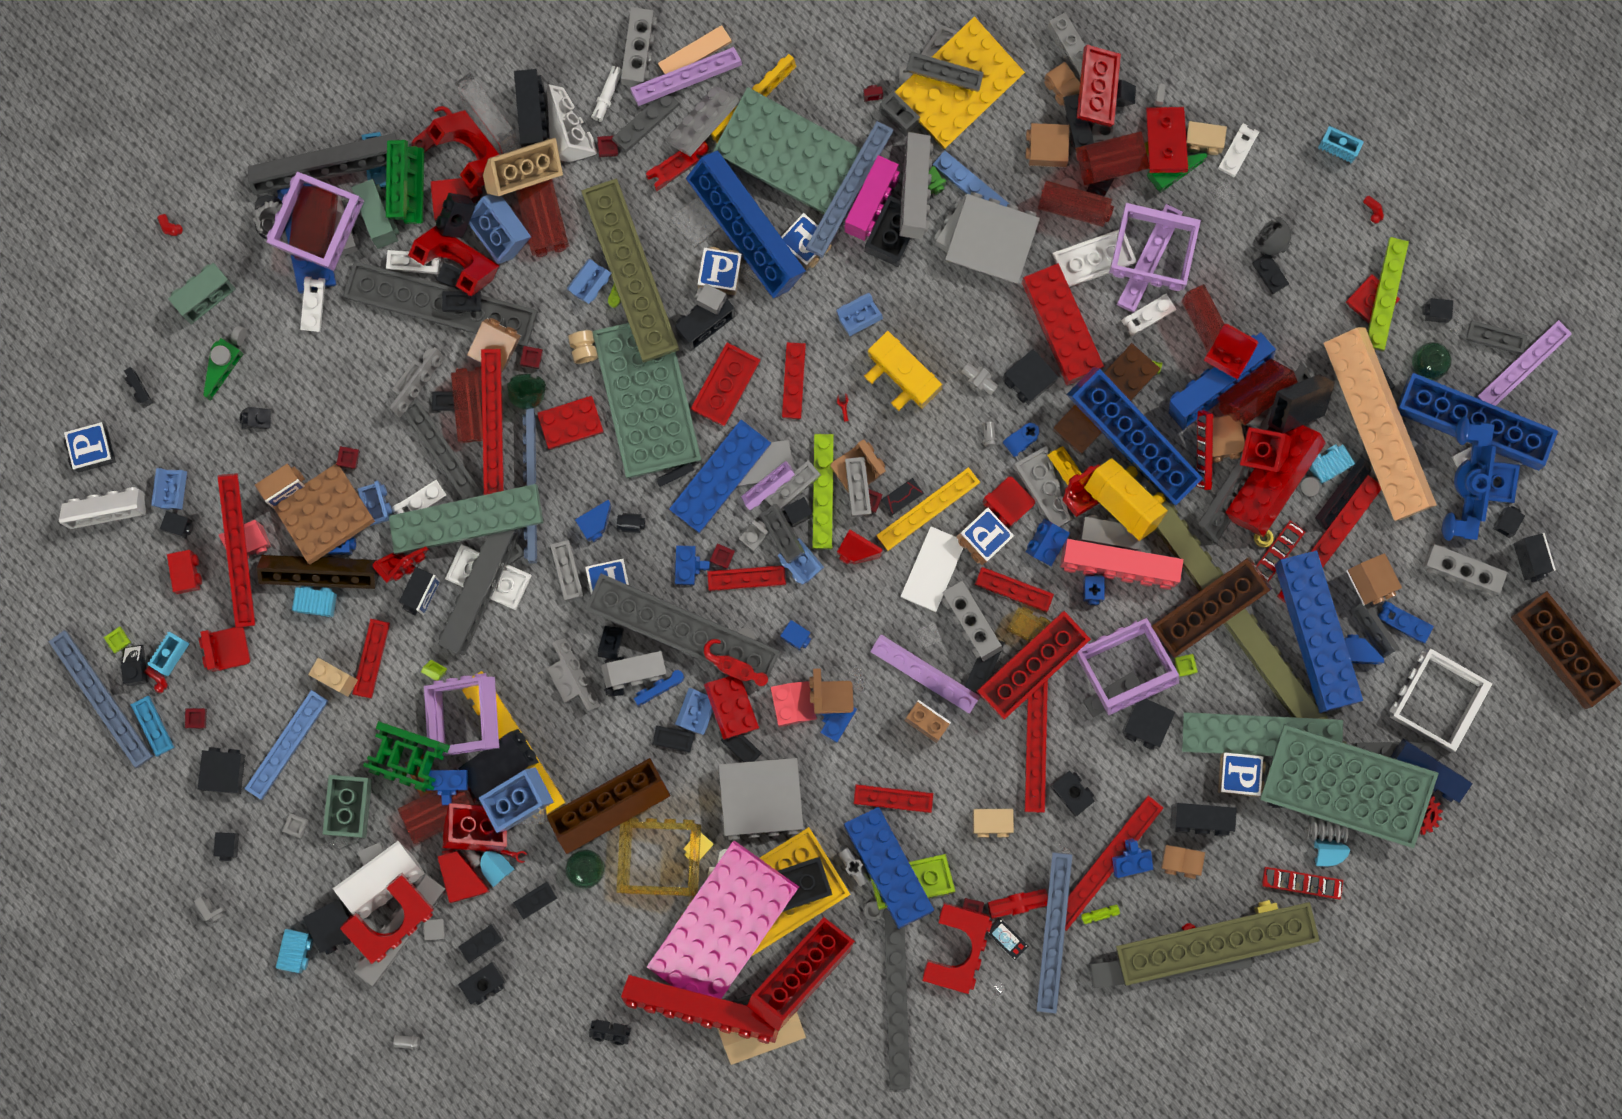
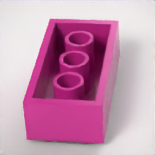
M877 156L847 216L844 232L863 241L866 240L867 236H870L876 223L875 220L878 219L884 207L883 204L886 203L888 196H891V187L895 188L899 181V164L882 156Z

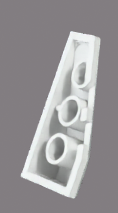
M548 84L550 139L556 138L560 160L573 162L596 155L598 152L590 132L585 134L581 127V124L584 122L581 117L578 118L572 110L575 106L565 89Z

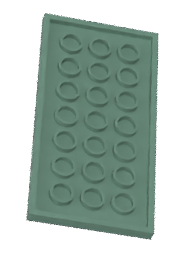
M747 87L713 152L718 150L726 162L825 214L861 148ZM847 216L845 217V219H844V221H843V223H842L843 225H845V221H846V219H847Z
M629 323L592 331L626 478L680 467L688 463L701 462L676 352L643 363Z
M1284 724L1260 800L1414 848L1439 773Z

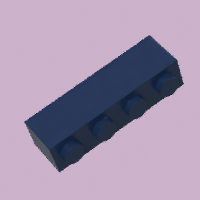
M1404 738L1390 756L1391 758L1438 772L1433 791L1440 790L1443 792L1442 797L1450 802L1455 800L1460 803L1473 784Z

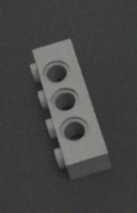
M631 7L621 75L622 85L636 86L649 81L650 71L647 70V66L652 62L650 46H654L655 35H652V30L657 27V17H654V10ZM644 27L647 29L644 33L638 32L639 28ZM638 45L644 46V49L641 51H638L635 48ZM635 63L642 64L638 69L632 67Z
M1065 12L1050 20L1047 29L1070 69L1080 82L1085 45Z
M1436 544L1430 546L1423 565V569H1426L1430 575H1442L1448 582L1463 583L1464 588L1469 590H1475L1476 588L1482 591L1481 594L1488 597L1501 593L1508 573ZM1443 560L1449 563V570L1443 568ZM1461 567L1468 571L1467 577L1461 574ZM1480 574L1485 576V584L1479 581Z
M963 581L942 592L945 597L942 601L947 609L951 608L954 615H952V618L957 626L962 625L964 631L961 633L967 642L971 640L974 645L971 649L976 658L981 657L985 661L1003 650L1002 645ZM965 602L966 607L959 610L956 608L958 603ZM974 618L976 623L973 626L966 625L968 619ZM984 634L986 639L983 642H977L976 637Z

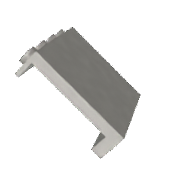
M971 192V195L966 194L945 261L1018 284L1040 218L1036 217L1037 213L1026 210L1025 213L1018 211L1019 207L1007 204V207L1000 205V201L989 198V201L982 199V195Z
M797 758L718 765L724 837L728 836V840L740 839V835H748V838L760 837V833H767L768 836H779V832L787 831V835L799 834V830H803Z

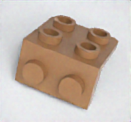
M864 439L830 465L847 492L848 483L845 459L865 458L868 485L881 477L886 471L884 462L875 456L872 445L869 442L866 443Z
M821 668L813 669V677H809L810 688H814V691H810V703H814V714L853 712L852 682H821Z

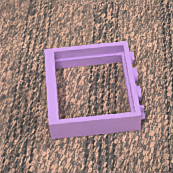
M297 172L290 181L288 193L283 197V205L280 211L276 213L274 226L267 234V243L334 271L364 200L355 194ZM304 182L349 199L324 259L279 241Z
M1126 203L1109 273L1118 278H1132L1135 282H1151V285L1157 287L1162 285L1168 286L1169 289L1174 291L1184 290L1187 285L1201 220ZM1128 217L1191 231L1180 280L1117 265Z
M1147 618L1139 622L1136 620L1126 628H1118L1113 634L1108 636H1101L1095 642L1087 643L1077 652V658L1108 716L1179 684V674ZM1145 633L1167 673L1108 700L1087 659Z
M486 673L474 674V678L472 676H461L460 680L458 678L446 679L445 683L444 681H434V685L424 686L427 738L445 743L442 692L479 686L482 740L450 745L448 753L443 752L442 756L499 748L495 677H487ZM428 747V751L434 752V748Z

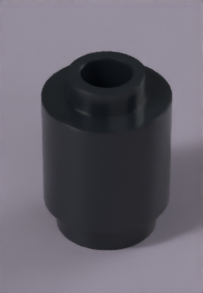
M623 513L617 516V530L628 533H641V529H645V518H642V514Z

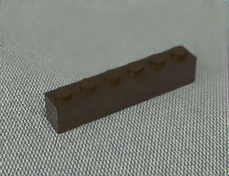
M261 555L257 566L258 584L375 589L379 574L372 567L376 560L321 557L312 564H309L302 556Z

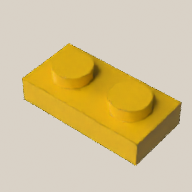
M1063 446L1047 455L1067 485H1069V480L1074 475L1082 474Z

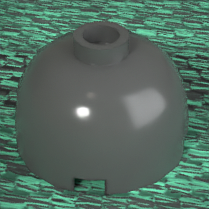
M1276 217V222L1273 220L1269 221L1259 232L1262 236L1258 242L1255 240L1253 242L1254 246L1264 254L1276 255L1280 252L1284 253L1290 247L1291 229L1281 217Z

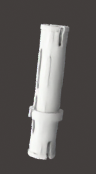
M611 67L600 97H597V105L591 115L596 121L599 118V122H602L607 108L611 106V98L622 74V69L619 67Z

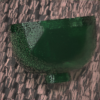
M1425 343L1416 349L1413 355V370L1417 375L1432 381L1439 380L1447 374L1451 367V354L1440 343Z
M518 374L510 378V382L507 383L508 398L515 407L523 410L538 407L544 400L546 384L539 376L532 378L530 374Z
M584 849L578 850L569 857L565 871L569 882L575 887L588 889L594 887L602 880L605 867L603 860L596 852Z

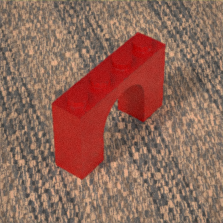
M465 110L434 119L427 128L426 133L436 145L455 141L469 147L476 155L477 160L469 162L460 173V176L470 189L485 185L483 173L489 158L500 154Z
M434 226L415 239L408 256L423 266L438 257L448 258L464 267V270L460 274L456 287L470 296H473L492 282L499 268L498 264L456 237L442 235L437 226Z
M400 873L386 886V889L401 904L404 910V920L398 929L390 933H378L372 930L356 912L340 926L343 933L371 964L375 961L379 963L387 956L386 951L390 948L394 950L402 943V937L406 934L410 936L418 929L416 927L417 924L421 921L425 923L433 916L431 913L433 911L432 905L403 873Z
M943 902L938 923L964 931L971 940V952L968 958L958 965H946L927 959L922 981L969 994L970 989L973 990L976 983V978H973L975 970L979 971L982 959H979L980 951L984 952L986 947L985 933L990 932L992 921L989 920L990 916Z

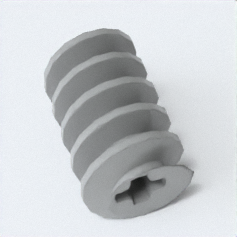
M1310 816L1306 821L1305 840H1308L1311 834L1313 840H1316L1317 836L1320 835L1321 841H1324L1325 836H1328L1329 842H1332L1333 837H1336L1337 843L1340 842L1341 838L1346 843L1349 829L1348 827Z

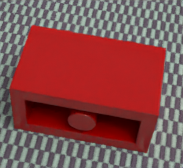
M191 550L167 554L173 592L182 594L200 590L202 577L200 573H197L196 566H199L197 554H194Z

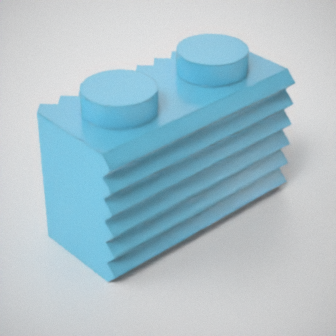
M1329 126L1318 148L1353 163L1364 141Z
M1335 444L1328 448V453L1324 456L1318 454L1310 466L1309 470L1312 475L1317 477L1321 484L1355 465L1343 444L1339 447Z
M313 586L296 587L292 611L333 617L337 594L332 592L330 588L321 587L320 590H313Z
M167 632L159 649H156L157 652H154L152 659L147 663L158 672L169 676L190 643L171 632Z
M285 929L276 968L295 973H302L303 970H306L309 961L306 958L307 951L311 950L313 945L311 934Z

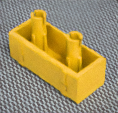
M889 331L868 349V356L875 362V365L864 375V378L870 384H873L883 373H886L903 390L891 402L898 411L911 399L923 409L942 390L943 384L935 375L925 368Z
M1111 458L1093 472L1084 488L1130 534L1140 541L1158 527L1168 512L1162 505L1165 502V496L1161 492H1157L1152 496L1134 479L1138 475L1135 467L1129 466L1125 470L1118 462Z

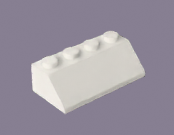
M136 487L125 489V492H107L105 496L90 495L84 500L79 498L69 499L68 503L61 505L59 522L69 529L146 515L144 493Z
M397 841L335 886L333 890L352 914L356 912L364 919L394 897L386 889V886L400 873H403L411 883L416 882L425 873L415 857Z

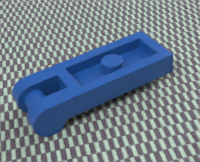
M1384 601L1382 605L1383 610L1378 614L1382 623L1425 644L1434 626L1405 612L1392 603ZM1390 612L1395 614L1393 619L1388 617Z
M675 670L671 678L665 681L660 679L648 691L645 688L636 693L637 697L634 700L638 707L682 683L684 680L683 673L680 670Z

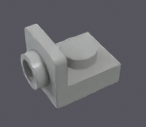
M753 520L739 540L754 552L769 534L766 530V525L760 520L758 522Z
M199 897L194 900L205 921H213L214 923L223 918V913L227 911L225 907H220L213 912L212 909L215 907L209 898Z

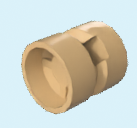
M579 331L568 336L570 347L574 349L572 357L575 364L598 359L596 347L592 345L595 342L592 331Z

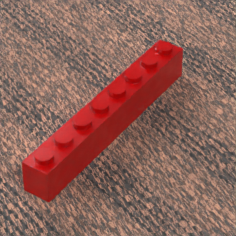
M628 975L621 995L623 1002L629 1008H644V1011L648 1013H663L662 1015L667 1018H682L681 1020L686 1023L692 1024L697 1022L709 1029L716 1027L721 1032L727 1034L735 1032L740 1037L746 1039L754 1037L759 1042L769 1044V1042L775 1043L778 1036L776 1029L746 1005Z

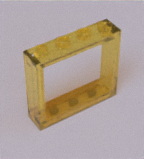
M631 818L620 824L616 893L696 896L699 881L701 824H695V820L683 819V823H676V819H664V823L657 822L658 819L646 818V822H639V818ZM632 828L691 830L688 888L629 885Z

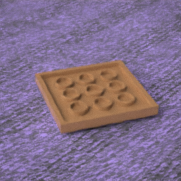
M336 464L305 483V487L297 490L293 495L274 506L278 516L309 564H312L375 522L342 468Z

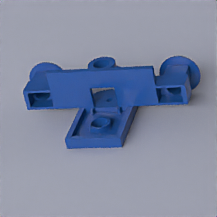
M1466 416L1462 417L1457 423L1456 439L1460 445H1465L1467 440H1473L1471 457L1458 467L1454 476L1455 488L1459 495L1464 498L1462 519L1456 520L1452 512L1446 514L1442 522V535L1447 541H1450L1453 536L1478 540L1480 521H1486L1488 501L1515 503L1520 465L1494 462L1496 446L1492 445L1494 424L1484 422L1470 424ZM1496 477H1500L1502 480L1498 487H1495L1493 484Z

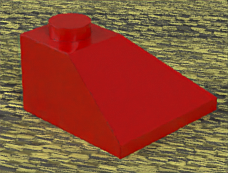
M1249 427L1240 465L1279 472L1288 457L1292 437L1284 433Z
M849 530L837 551V555L840 556L838 559L848 565L850 562L854 565L880 559L883 549L854 531Z

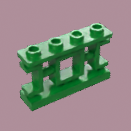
M388 140L386 218L404 219L405 224H422L424 149L416 146L408 147V141Z
M378 721L375 729L380 731L379 734L376 733L375 737L382 739L376 758L368 756L369 762L368 764L364 763L363 766L369 768V773L380 776V773H384L383 778L392 781L398 778L400 779L399 783L410 787L411 783L415 784V789L424 792L426 789L434 790V786L431 785L436 779L428 775L435 757L443 760L444 756L442 754L443 752L448 753L450 745ZM387 734L404 738V741L396 740L393 749H391L393 739L387 737ZM419 743L435 750L434 752L427 750L424 759H421L424 749L417 746ZM404 747L413 750L407 768L398 766ZM387 756H390L387 766L393 768V771L376 767L377 763L384 765ZM419 766L421 768L419 770L417 777L423 778L424 781L420 782L408 778L406 776L407 774L415 776L417 767Z

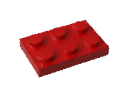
M592 396L537 413L549 450L604 433Z
M728 676L704 684L723 740L759 729L743 681Z

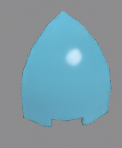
M1316 839L1314 842V848L1318 849L1317 858H1315L1317 866L1337 865L1343 862L1350 853L1348 846L1342 842L1337 843L1336 840L1329 842L1328 839H1324V841Z
M486 851L481 857V871L493 887L515 870L497 852Z

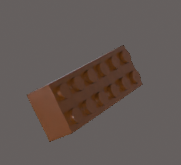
M1131 343L1104 373L1132 402L1161 368ZM1076 405L1053 428V431L1080 456L1102 434Z
M1248 557L1151 627L1175 658L1273 588L1253 560Z
M1548 591L1539 594L1511 616V619L1584 709L1592 708L1622 684Z
M651 758L546 816L558 842L565 853L568 854L659 802L664 801L671 795Z

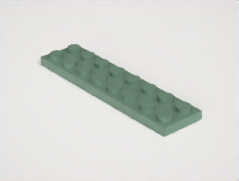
M533 484L389 516L394 554L398 555L416 551L425 546L430 548L542 524L543 517L538 485Z
M1184 712L1182 752L1274 756L1284 724L1342 742L1343 720Z

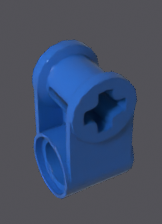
M1027 423L1018 431L1008 436L1002 443L1015 458L1020 451L1023 452L1037 440L1039 428L1034 423ZM1027 429H1028L1029 431L1034 430L1033 437H1032V435H1028V436L1026 435V434H1027Z

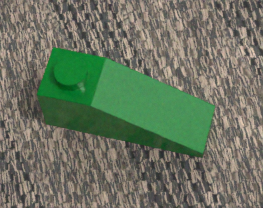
M1207 154L1187 156L1188 172L1149 173L1148 171L1147 177L1159 193H1162L1205 162Z
M222 338L212 345L211 351L216 346H225L231 353V360L228 364L219 366L211 360L209 355L203 395L210 401L243 356L239 349Z

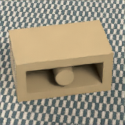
M1189 121L1186 128L1188 151L1194 153L1207 151L1209 155L1222 153L1227 126Z
M320 658L316 660L308 674L347 697L358 681L356 678Z
M973 809V834H977L978 837H989V834H997V837H1009V833H1014L1013 809Z

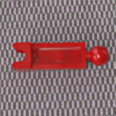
M704 141L691 156L678 151L658 166L647 171L646 178L650 180L657 177L659 180L655 182L654 186L655 190L659 191L669 182L697 164L699 161L697 155H705L709 150L708 144Z

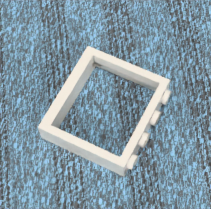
M1430 648L1425 652L1422 651L1419 655L1417 668H1413L1408 675L1410 681L1407 685H1403L1399 692L1401 696L1399 701H1395L1389 710L1392 712L1390 718L1452 753L1459 747L1492 683ZM1429 659L1478 686L1448 742L1399 715Z

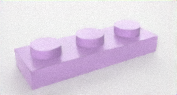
M785 461L741 496L749 510L760 505L766 497L775 493L781 485L791 480L795 473L790 464Z

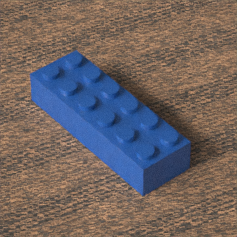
M1261 332L1256 336H1251L1258 341V345L1238 380L1214 367L1211 370H1205L1197 381L1192 380L1185 387L1186 389L1181 393L1178 391L1171 396L1168 413L1182 430L1197 420L1198 411L1204 410L1208 412L1273 363L1276 349Z

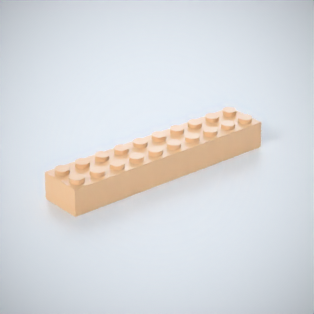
M1357 327L1324 342L1394 521L1405 519L1437 506L1366 328Z

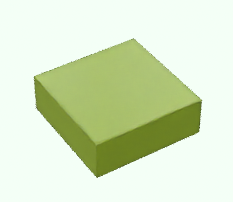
M120 626L103 637L115 654L132 643Z
M1193 654L1174 658L1179 677L1198 673Z
M430 660L421 670V673L435 681H439L447 672V668L433 660Z

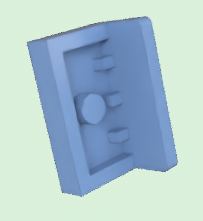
M588 259L567 289L577 298L589 304L597 297L600 288L608 282L611 272L597 265L593 260Z
M870 293L860 296L858 299L836 310L839 321L849 336L883 319Z
M157 468L151 505L166 510H182L187 472Z
M374 481L375 484L358 488L361 500L375 520L370 526L389 521V516L392 514L391 505L386 503L385 496H387L386 487L384 484L381 485L379 481Z
M799 538L798 541L805 552L792 563H787L782 553H779L778 557L780 558V563L791 571L794 580L803 585L815 577L824 566Z
M689 688L675 725L704 735L713 712L708 695Z

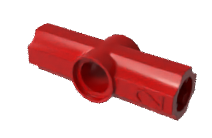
M1041 889L1029 893L1022 892L1009 895L1007 898L987 902L991 919L1009 914L1016 915L1029 912L1031 909L1045 907L1048 903V895L1046 889Z

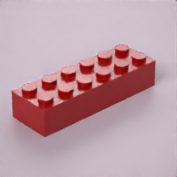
M1059 263L1023 277L1022 285L1066 385L1081 380L1093 367L1103 370L1102 360Z
M1304 425L1285 432L1284 434L1292 437L1288 457L1279 472L1255 468L1227 509L1226 514L1233 523L1264 537L1326 444L1320 432Z
M1062 611L976 691L1001 719L1005 720L1091 639L1065 611Z
M823 917L752 994L747 1007L779 1032L850 953L855 941Z

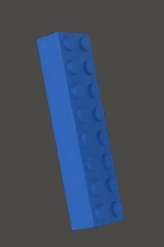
M717 150L701 157L686 177V180L740 254H742V257L774 299L788 292L806 270Z
M1093 367L1066 394L1146 480L1165 496V500L1168 503L1176 506L1203 479L1100 368Z
M1412 373L1407 379L1397 404L1401 416L1453 437H1456L1458 421L1464 416L1468 417L1470 424H1475L1476 422L1494 424L1492 445L1496 446V454L1538 471L1546 465L1558 433L1555 429L1415 373ZM1467 440L1468 443L1473 444V440Z
M1313 551L1279 560L1274 566L1319 713L1363 701L1318 552Z

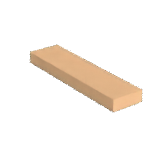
M721 25L660 61L658 66L664 74L707 58L732 43V40Z

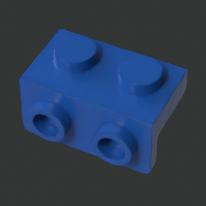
M1043 519L1042 523L1038 525L1033 539L1028 543L1026 553L1052 566L1070 532Z

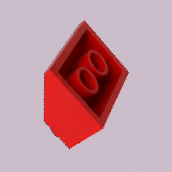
M449 803L443 827V848L502 852L507 847V831L496 833L483 806Z

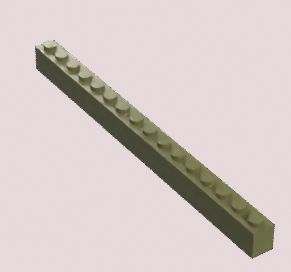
M1165 502L1162 505L1168 512L1155 531L1174 557L1183 559L1182 568L1198 590L1202 591L1224 574L1219 567L1213 565L1210 554L1207 551H1203L1199 546L1201 545L1199 539L1195 535L1192 536L1188 531V524L1183 519L1180 520L1175 506ZM1244 609L1224 623L1227 630L1291 717L1328 719L1325 712L1319 713L1318 707L1315 705V698L1304 690L1303 687L1305 685L1302 680L1293 675L1291 665L1287 661L1284 662L1280 657V650L1275 645L1272 646L1269 642V635L1265 630H1261L1258 627V620L1253 614H1249Z

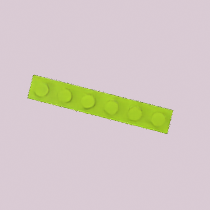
M1393 237L1388 239L1367 332L1374 350L1382 352L1385 350L1409 241Z
M814 434V467L822 476L814 482L813 549H832L833 470L830 465L833 462L834 434Z

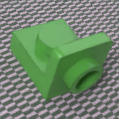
M933 166L929 170V174L932 177L928 189L931 190V194L937 195L945 189L946 180L945 178L942 179L935 166Z

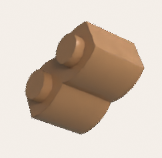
M1065 62L1046 74L1044 83L1049 90H1053L1056 94L1055 99L1059 105L1064 106L1063 97L1079 94L1080 82Z
M1165 845L1161 869H1165L1166 874L1176 875L1177 872L1185 873L1184 877L1196 879V875L1201 876L1205 852Z

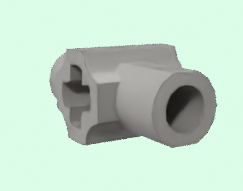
M968 362L961 371V373L969 378L967 382L970 386L979 392L983 389L992 395L999 386L990 379L992 375L989 371L980 366L975 368Z
M848 847L838 854L846 866L845 871L848 875L853 876L860 887L870 881L861 868L863 864L859 859L856 860ZM853 862L855 864L857 862L859 864L858 872H850L849 868L851 866L849 863Z

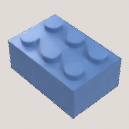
M489 194L483 196L475 206L469 221L470 227L497 264L512 260L531 238L528 231L502 195L495 196Z
M536 767L523 770L479 797L496 833L509 830L554 803Z

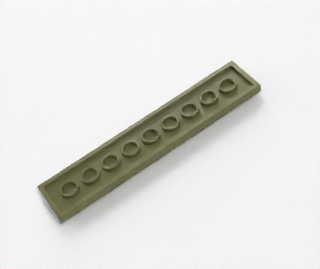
M617 178L581 190L643 363L679 351Z
M1307 902L1115 947L1126 986L1315 943L1320 940L1311 904Z

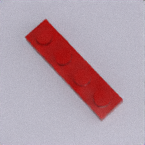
M787 342L782 418L801 419L806 343Z

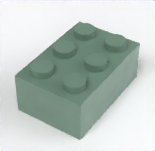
M371 179L351 187L353 193L364 200L360 211L377 249L399 241L397 235L400 232L393 218H386V197L380 184L376 185L374 180Z
M212 263L211 265H206L196 277L193 276L188 279L186 285L181 289L174 290L168 299L192 325L235 291L236 288L215 263Z
M329 775L323 835L366 838L372 779Z

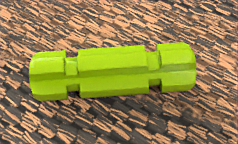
M1112 905L1109 908L1105 907L1091 911V913H1084L1081 915L1083 924L1092 923L1093 920L1095 922L1109 918L1111 915H1119L1120 910L1118 905Z

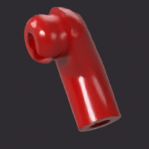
M1367 196L1363 203L1372 209L1373 215H1371L1370 220L1377 224L1384 218L1382 205L1371 196Z
M166 214L157 217L163 233L170 236L182 234V226L169 223Z
M148 666L144 673L156 681L157 684L154 686V690L159 694L163 693L168 686L164 675Z

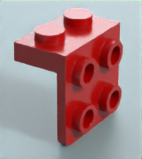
M1224 324L1204 361L1238 380L1255 351L1258 341L1235 327Z
M1100 464L1088 467L1081 475L1076 474L1069 480V485L1065 489L1062 500L1076 517L1099 504L1084 487Z
M1011 476L1007 477L992 493L989 492L982 501L984 507L989 508L1009 529L1036 503L1029 493Z
M425 546L407 556L403 553L397 555L393 552L376 560L372 567L386 583L392 580L398 581L404 574L410 575L413 573L416 564H419L426 558L425 554L429 549Z
M234 627L216 632L209 630L200 632L199 645L201 649H204L205 656L202 657V661L207 670L216 672L250 663L247 639L243 627Z

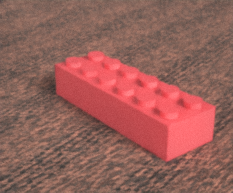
M1067 539L1063 545L1060 567L1070 573H1075L1078 570L1083 571V574L1087 576L1101 574L1105 576V579L1113 580L1114 577L1122 578L1121 581L1133 583V580L1141 581V585L1144 586L1158 584L1162 589L1171 590V587H1175L1180 583L1183 559Z

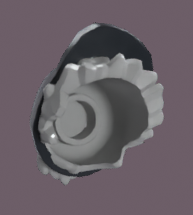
M273 195L258 197L255 202V217L253 218L255 229L266 243L267 234L274 226L276 213L280 211L283 205L281 200Z

